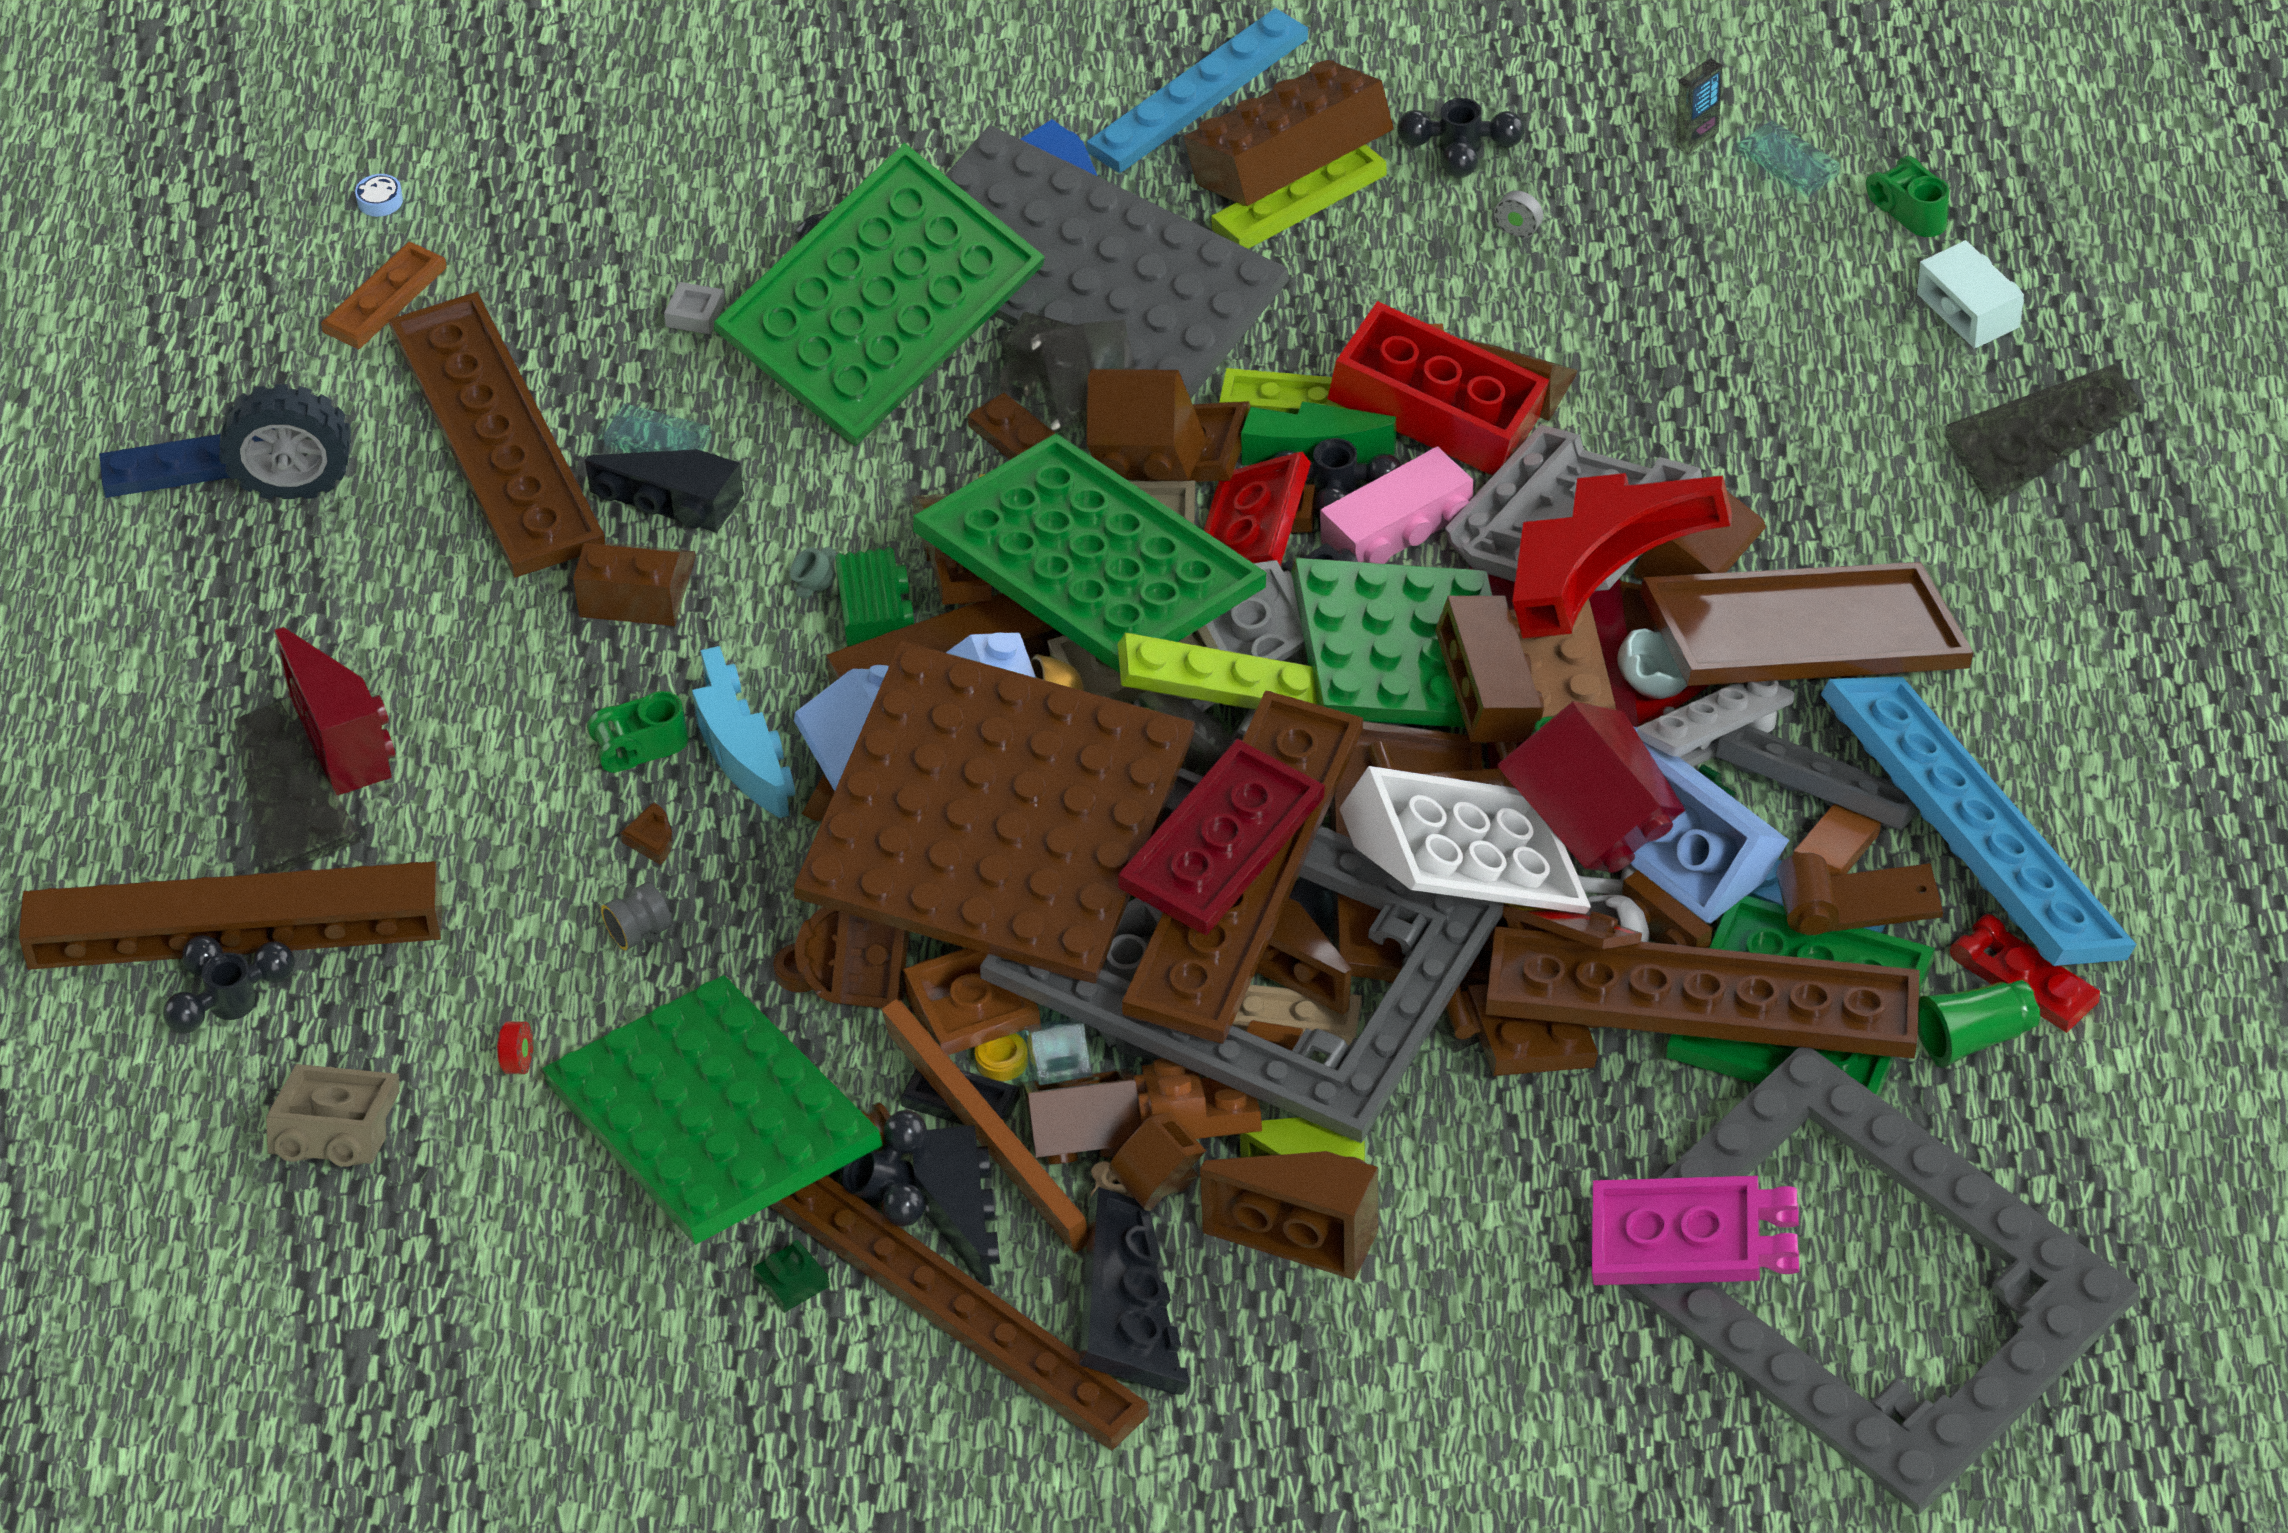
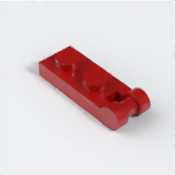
M1991 914L1983 915L1973 925V933L1971 935L1961 936L1950 946V955L1955 962L1990 984L1998 982L2007 984L2019 980L2027 982L2034 992L2040 1016L2066 1033L2099 1003L2100 990L2061 965L2053 966L2036 949L2007 932L2003 923ZM1989 947L1998 954L1992 958L1984 950Z

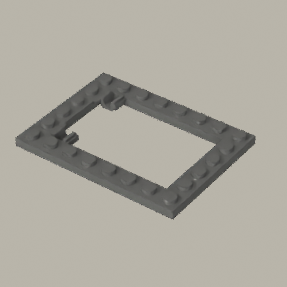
M1181 768L1161 818L1166 820L1203 777ZM1320 826L1298 876L1381 910L1369 929L1368 938L1380 945H1383L1387 937L1393 938L1400 943L1402 954L1406 955L1402 961V970L1358 1039L1354 1037L1349 1047L1345 1040L1318 1028L1313 1031L1306 1028L1294 1049L1290 1051L1235 1026H1231L1224 1044H1220L1122 1014V1000L1131 982L1104 970H1101L1097 983L1093 984L988 954L980 965L981 979L1362 1143L1502 917L1504 903L1410 890L1356 849L1351 838ZM1315 1051H1319L1328 1057L1324 1065L1311 1060Z
M1799 1047L1658 1179L1748 1176L1810 1118L2010 1265L1992 1283V1292L1998 1295L2000 1301L2021 1317L2017 1321V1326L2021 1330L1951 1398L1943 1394L1934 1404L1927 1399L1920 1404L1910 1394L1909 1386L1896 1377L1869 1402L1713 1282L1623 1284L1621 1286L1919 1515L2140 1298V1286L1814 1049ZM1591 1241L1584 1248L1585 1258L1592 1263ZM2030 1280L2040 1287L2032 1296L2022 1289ZM1892 1414H1897L1904 1421L1899 1425L1890 1418Z

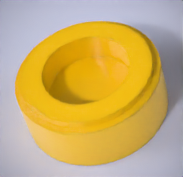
M1014 1033L975 1047L976 1067L984 1077L998 1081L1012 1080L1021 1075L1028 1065L1027 1044L1020 1035Z

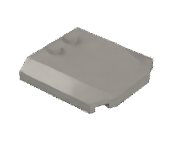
M1540 424L1469 501L1470 503L1446 526L1445 531L1449 544L1474 570H1485L1487 574L1515 582L1523 522L1572 517L1577 478L1626 473L1629 485L1702 478L1701 469L1662 457L1655 461L1653 468H1648L1586 451L1583 449L1580 435ZM1638 556L1611 574L1595 591L1609 590Z

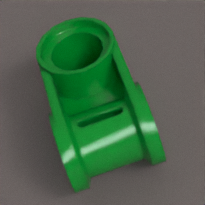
M1904 156L1890 170L1884 173L1874 172L1867 177L1866 190L1870 200L1883 212H1888L1910 232L1917 236L1935 237L1946 230L1948 226L1949 185L1923 167L1916 158Z
M667 691L653 692L630 702L602 708L595 712L587 722V730L590 737L598 742L600 747V764L604 770L610 773L631 769L638 764L676 754L684 749L689 741L682 702L677 695ZM609 721H612L615 726V730L612 732L608 724ZM620 748L623 755L622 758L617 756L615 749Z

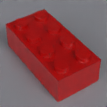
M1377 301L1336 359L1327 399L1347 409L1395 416L1397 432L1432 448L1438 446L1445 454L1493 476L1524 443L1539 420L1549 379Z

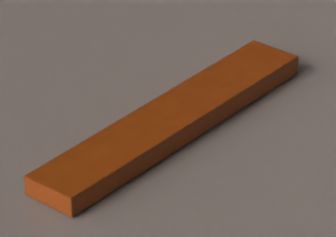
M897 999L882 1008L887 1031L892 1040L965 1126L975 1125L976 1139L982 1146H988L990 1156L1073 1253L1086 1247L1088 1229L1083 1214L901 1000L898 1001Z

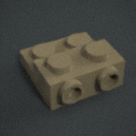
M296 1064L266 1116L268 1154L279 1155L282 1159L290 1162L310 1158L327 1159L341 1167L363 1163L372 1164L386 1139V1117L400 1093L399 1074Z

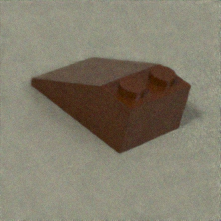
M1328 1151L1204 1160L1200 1167L1202 1229L1204 1234L1348 1279H1356L1378 1233L1377 1166L1367 1164L1356 1157H1344Z

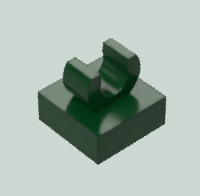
M798 1239L793 1241L790 1246L776 1254H770L767 1259L753 1266L755 1279L784 1313L830 1287L829 1275Z

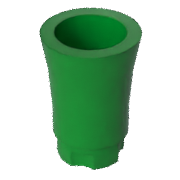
M2024 980L2007 984L1998 982L1981 988L1951 994L1922 996L1919 998L1918 1036L1926 1051L1939 1068H1945L1970 1054L1995 1044L2020 1037L2021 1033L2038 1026L2040 1021V1010L2036 1003L2034 992Z

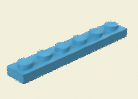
M1274 8L1087 141L1088 154L1119 174L1308 40V27Z

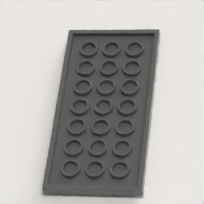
M990 124L945 175L1045 256L1043 267L1010 297L993 316L1099 369L1179 370L1190 399L1290 280L1287 267Z

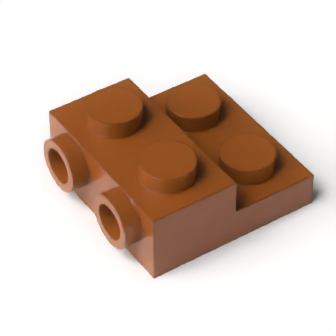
M965 948L935 959L924 960L917 965L903 969L906 996L919 1023L930 1033L931 1037L947 1056L1041 1025L1040 1011L1034 1001L981 979L980 965L987 957V953Z
M1163 1057L1155 1060L1154 1064L1142 1065V1074L1133 1075L1136 1082L1141 1125L1151 1116L1171 1112L1195 1139L1262 1131L1260 1107L1257 1098L1211 1078L1200 1079L1198 1072Z

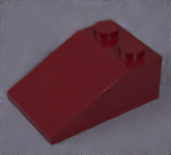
M285 627L275 629L274 632L288 696L334 797L392 778L388 759L396 757L388 730L386 728L382 729V725L388 724L389 719L381 696L378 694L371 697L361 676Z

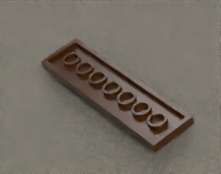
M478 291L389 319L391 333L514 578L580 557L584 543H606L604 533Z
M1265 690L1242 741L1324 784V799L1207 936L1166 913H1162L1122 1000L1123 1015L1224 1044L1362 733L1363 717Z
M1495 926L1486 1015L1915 1059L1918 1034L1920 970L1642 941L1638 944L1600 949L1554 932Z

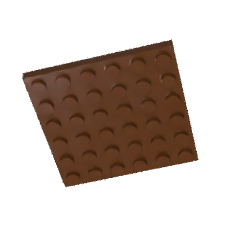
M900 640L794 884V898L1096 984L1131 894L1118 888V874L1156 832L1194 736L1195 722Z

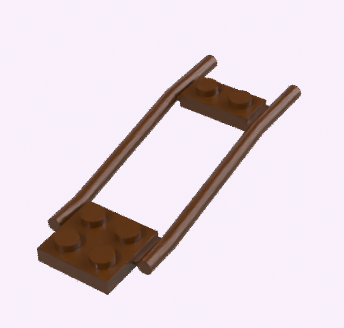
M1377 741L1369 745L1367 752L1373 767L1396 770L1388 747L1384 742ZM1494 742L1501 761L1517 748L1515 742ZM1500 768L1425 774L1515 788ZM1489 984L1469 985L1467 991L1463 992L1459 985L1445 1007L1457 1038L1467 1039L1474 1035V1033L1478 1034L1493 1076L1595 1068L1598 1051L1589 1028L1595 1029L1601 1026L1486 1015Z

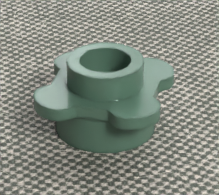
M810 547L800 552L794 559L790 568V577L799 584L796 594L801 599H807L814 591L820 592L825 590L835 580L836 572L833 568V560L835 559L836 551L834 549L825 547L820 552L818 549Z

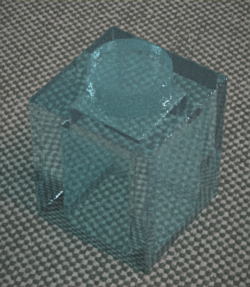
M1069 1018L1025 1026L1034 1080L1039 1085L1092 1076L1082 1022Z

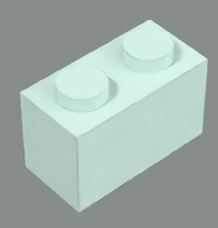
M1966 240L1920 261L1917 294L1974 349L2020 327L2024 294L2017 284L2009 281L1992 265L1987 256L1980 254Z

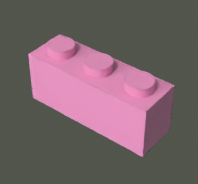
M1437 446L1320 510L1321 543H1328L1336 551L1343 548L1350 550L1358 562L1385 564L1394 554L1411 545L1417 546L1422 544L1431 534L1446 527L1473 498V479Z

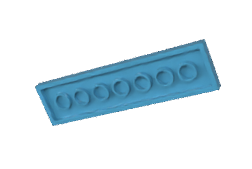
M1903 677L1829 679L1821 696L1835 711V716L1838 720L1847 725L1863 743L1864 750L1881 764L1891 776L1893 784L1905 792L1920 810L1922 818L1932 824L1948 842L1950 850L1966 863L1978 877L1979 884L1996 898L2008 912L2009 919L2027 934L2038 947L2039 954L2053 966L2128 960L2137 944Z

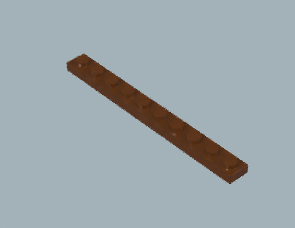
M826 1175L770 1205L774 1210L1109 1450L1113 1451L1149 1416L1148 1402L1107 1373L1079 1365L1080 1354L901 1227L890 1223L884 1215L854 1194L847 1192L843 1186Z

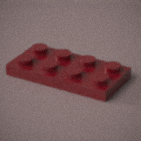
M1236 739L1118 874V888L1207 936L1324 799L1325 785L1253 746Z

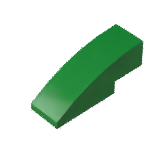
M1304 401L1301 403L1298 414L1250 407L1241 432L1242 465L1249 466L1268 461L1274 454L1282 450L1303 451L1308 460L1314 462L1313 453L1315 447L1320 442L1332 438L1344 439L1352 443L1357 450V463H1367L1373 456L1381 453L1394 456L1396 451V417Z

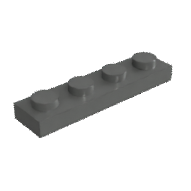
M1749 725L1729 732L1719 740L1716 757L1731 762L1735 769L1745 773H1759L1776 780L1782 788L1790 791L1807 792L1822 798L1830 807L1833 804L1845 807L1882 822L1881 827L1902 830L1920 813V810L1905 792L1897 788L1892 781Z

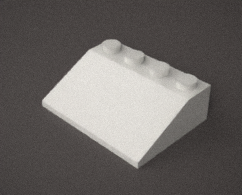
M1368 766L1339 808L1354 847L1410 890L1586 914L1591 908L1565 845L1516 788Z

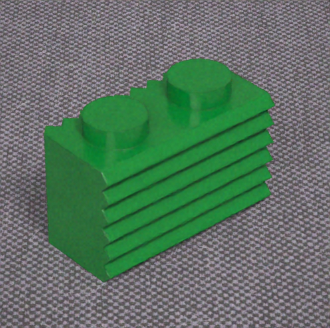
M888 546L885 550L878 548L872 551L868 549L865 553L858 550L855 554L849 551L846 555L839 552L835 556L847 647L914 624L911 600L901 601V595L909 594L906 564L896 566L894 549Z

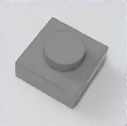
M679 282L664 312L666 327L711 334L714 328V321L719 317L725 304L724 289Z

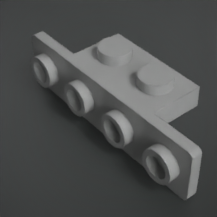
M1777 680L1735 683L1639 726L1637 734L1643 742L1671 756H1679L1694 767L1716 757L1719 740L1723 735L1792 704L1795 693L1780 686Z

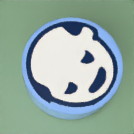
M375 174L362 179L355 189L358 208L369 216L380 217L389 215L398 210L403 202L400 182L391 175Z

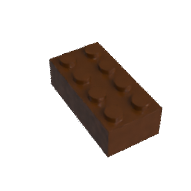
M1325 60L1313 64L1307 73L1295 79H1287L1276 83L1272 91L1258 98L1241 101L1236 105L1235 110L1221 117L1204 120L1199 124L1198 129L1183 137L1195 182L1202 188L1242 205L1249 206L1394 130L1382 80L1364 74L1359 70L1338 64L1335 61Z

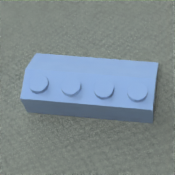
M874 665L870 669H851L795 712L794 722L834 791L889 666Z
M1643 742L1686 810L1672 821L1673 827L1666 835L1657 840L1648 841L1634 852L1635 859L1630 864L1702 920L1712 923L1764 882L1789 842V839L1679 756H1671Z

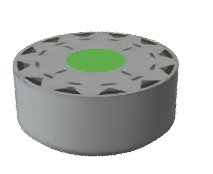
M1510 191L1503 196L1495 207L1494 217L1503 232L1521 238H1528L1534 234L1542 223L1543 210L1539 202L1530 194L1523 191Z

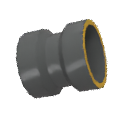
M650 882L634 888L631 896L624 900L615 898L601 906L602 917L610 935L624 951L641 943L642 936L649 932L658 934L672 926V918L667 904L658 889Z

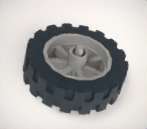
M275 384V387L271 389L260 386L254 388L252 394L248 396L245 393L241 394L235 399L234 407L229 405L221 430L219 457L221 464H226L225 472L232 480L237 478L240 481L239 486L244 490L260 492L259 497L270 500L273 499V496L282 497V499H295L299 497H304L305 499L317 498L318 492L324 491L327 493L335 488L336 480L341 481L346 473L351 443V427L349 423H344L345 414L339 407L334 408L331 406V400L322 394L318 397L311 394V389L299 386L298 390L290 389L288 384ZM257 436L264 441L254 442L252 437Z

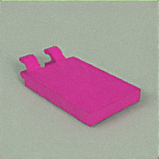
M1758 1176L1593 1180V1284L1623 1285L1760 1281V1267L1769 1268L1780 1274L1798 1273L1799 1250L1797 1234L1780 1233L1773 1236H1760L1759 1220L1768 1221L1775 1226L1784 1228L1798 1226L1797 1188L1782 1186L1774 1189H1759Z

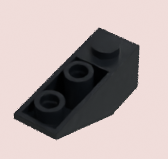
M698 449L588 455L585 459L589 491L606 501L616 500L637 507L649 515L659 514L681 521L687 527L694 529L700 527L717 533L744 496L740 463Z
M975 1125L927 1130L924 1144L918 1150L912 1152L915 1185L922 1193L925 1201L923 1213L983 1286L991 1285L989 1265L1000 1264L997 1231L986 1232L985 1222L995 1221L992 1188H981V1179L991 1178L988 1146L977 1147Z

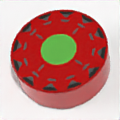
M507 1021L500 1029L497 1054L500 1068L505 1074L528 1073L533 1056V1035L528 1022Z

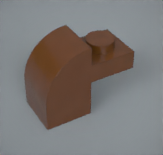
M1171 1112L1149 1117L1116 1153L1109 1165V1171L1144 1210L1151 1211L1164 1196L1185 1190L1199 1176L1192 1166L1201 1158L1206 1150Z

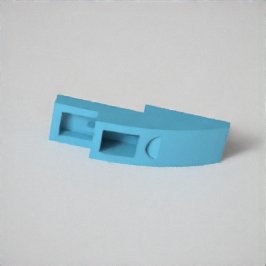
M717 646L701 650L706 687L694 689L692 693L696 722L705 744L726 776L745 795L779 818L789 816L787 797L795 796V787L789 766L780 768L778 760L784 759L778 731H768L762 712L750 714L746 699L737 701L736 694L741 693L738 672L735 664L726 665L721 647Z

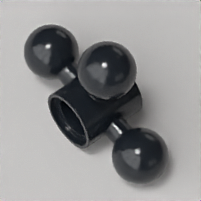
M1454 98L1444 103L1441 107L1440 120H1431L1429 115L1421 110L1407 111L1398 121L1397 133L1399 138L1409 146H1421L1428 142L1431 136H1440V146L1444 151L1442 154L1444 170L1455 178H1465L1471 175L1477 168V152L1481 148L1482 137H1490L1496 145L1510 148L1516 146L1523 139L1525 124L1518 114L1511 111L1500 112L1491 121H1482V109L1477 102L1468 98Z
M1332 438L1320 442L1314 449V462L1310 461L1311 465L1307 478L1314 479L1315 492L1317 494L1313 501V510L1316 517L1320 520V510L1356 491L1357 480H1365L1369 484L1402 466V464L1395 456L1387 453L1373 456L1367 464L1357 463V450L1349 441ZM1282 450L1274 454L1271 459L1279 458L1297 452L1293 450Z
M199 935L191 938L183 947L182 962L187 971L195 976L202 977L205 991L198 995L190 992H179L172 995L166 1001L163 1008L164 1021L171 1030L185 1034L197 1030L202 1025L205 1019V1011L208 1009L216 1017L224 1020H235L246 1016L253 1010L256 1004L253 984L260 980L278 983L287 979L295 966L293 952L287 945L281 942H267L257 949L253 957V964L248 966L246 959L241 955L223 953L219 942L210 936Z
M901 1110L892 1114L884 1126V1138L887 1143L882 1152L873 1150L843 1166L842 1182L847 1192L880 1202L885 1218L893 1225L900 1227L915 1224L922 1217L925 1209L924 1197L920 1190L914 1186V1168L908 1160L901 1158L903 1153H912L924 1144L927 1137V1127L923 1118L910 1110Z

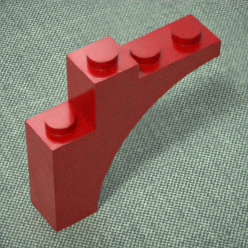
M1626 473L1577 478L1572 517L1523 522L1512 600L1522 638L1572 634L1577 616L1585 602L1596 588L1621 566L1640 554L1673 539L1705 530L1731 526L1732 511L1723 475L1629 485Z

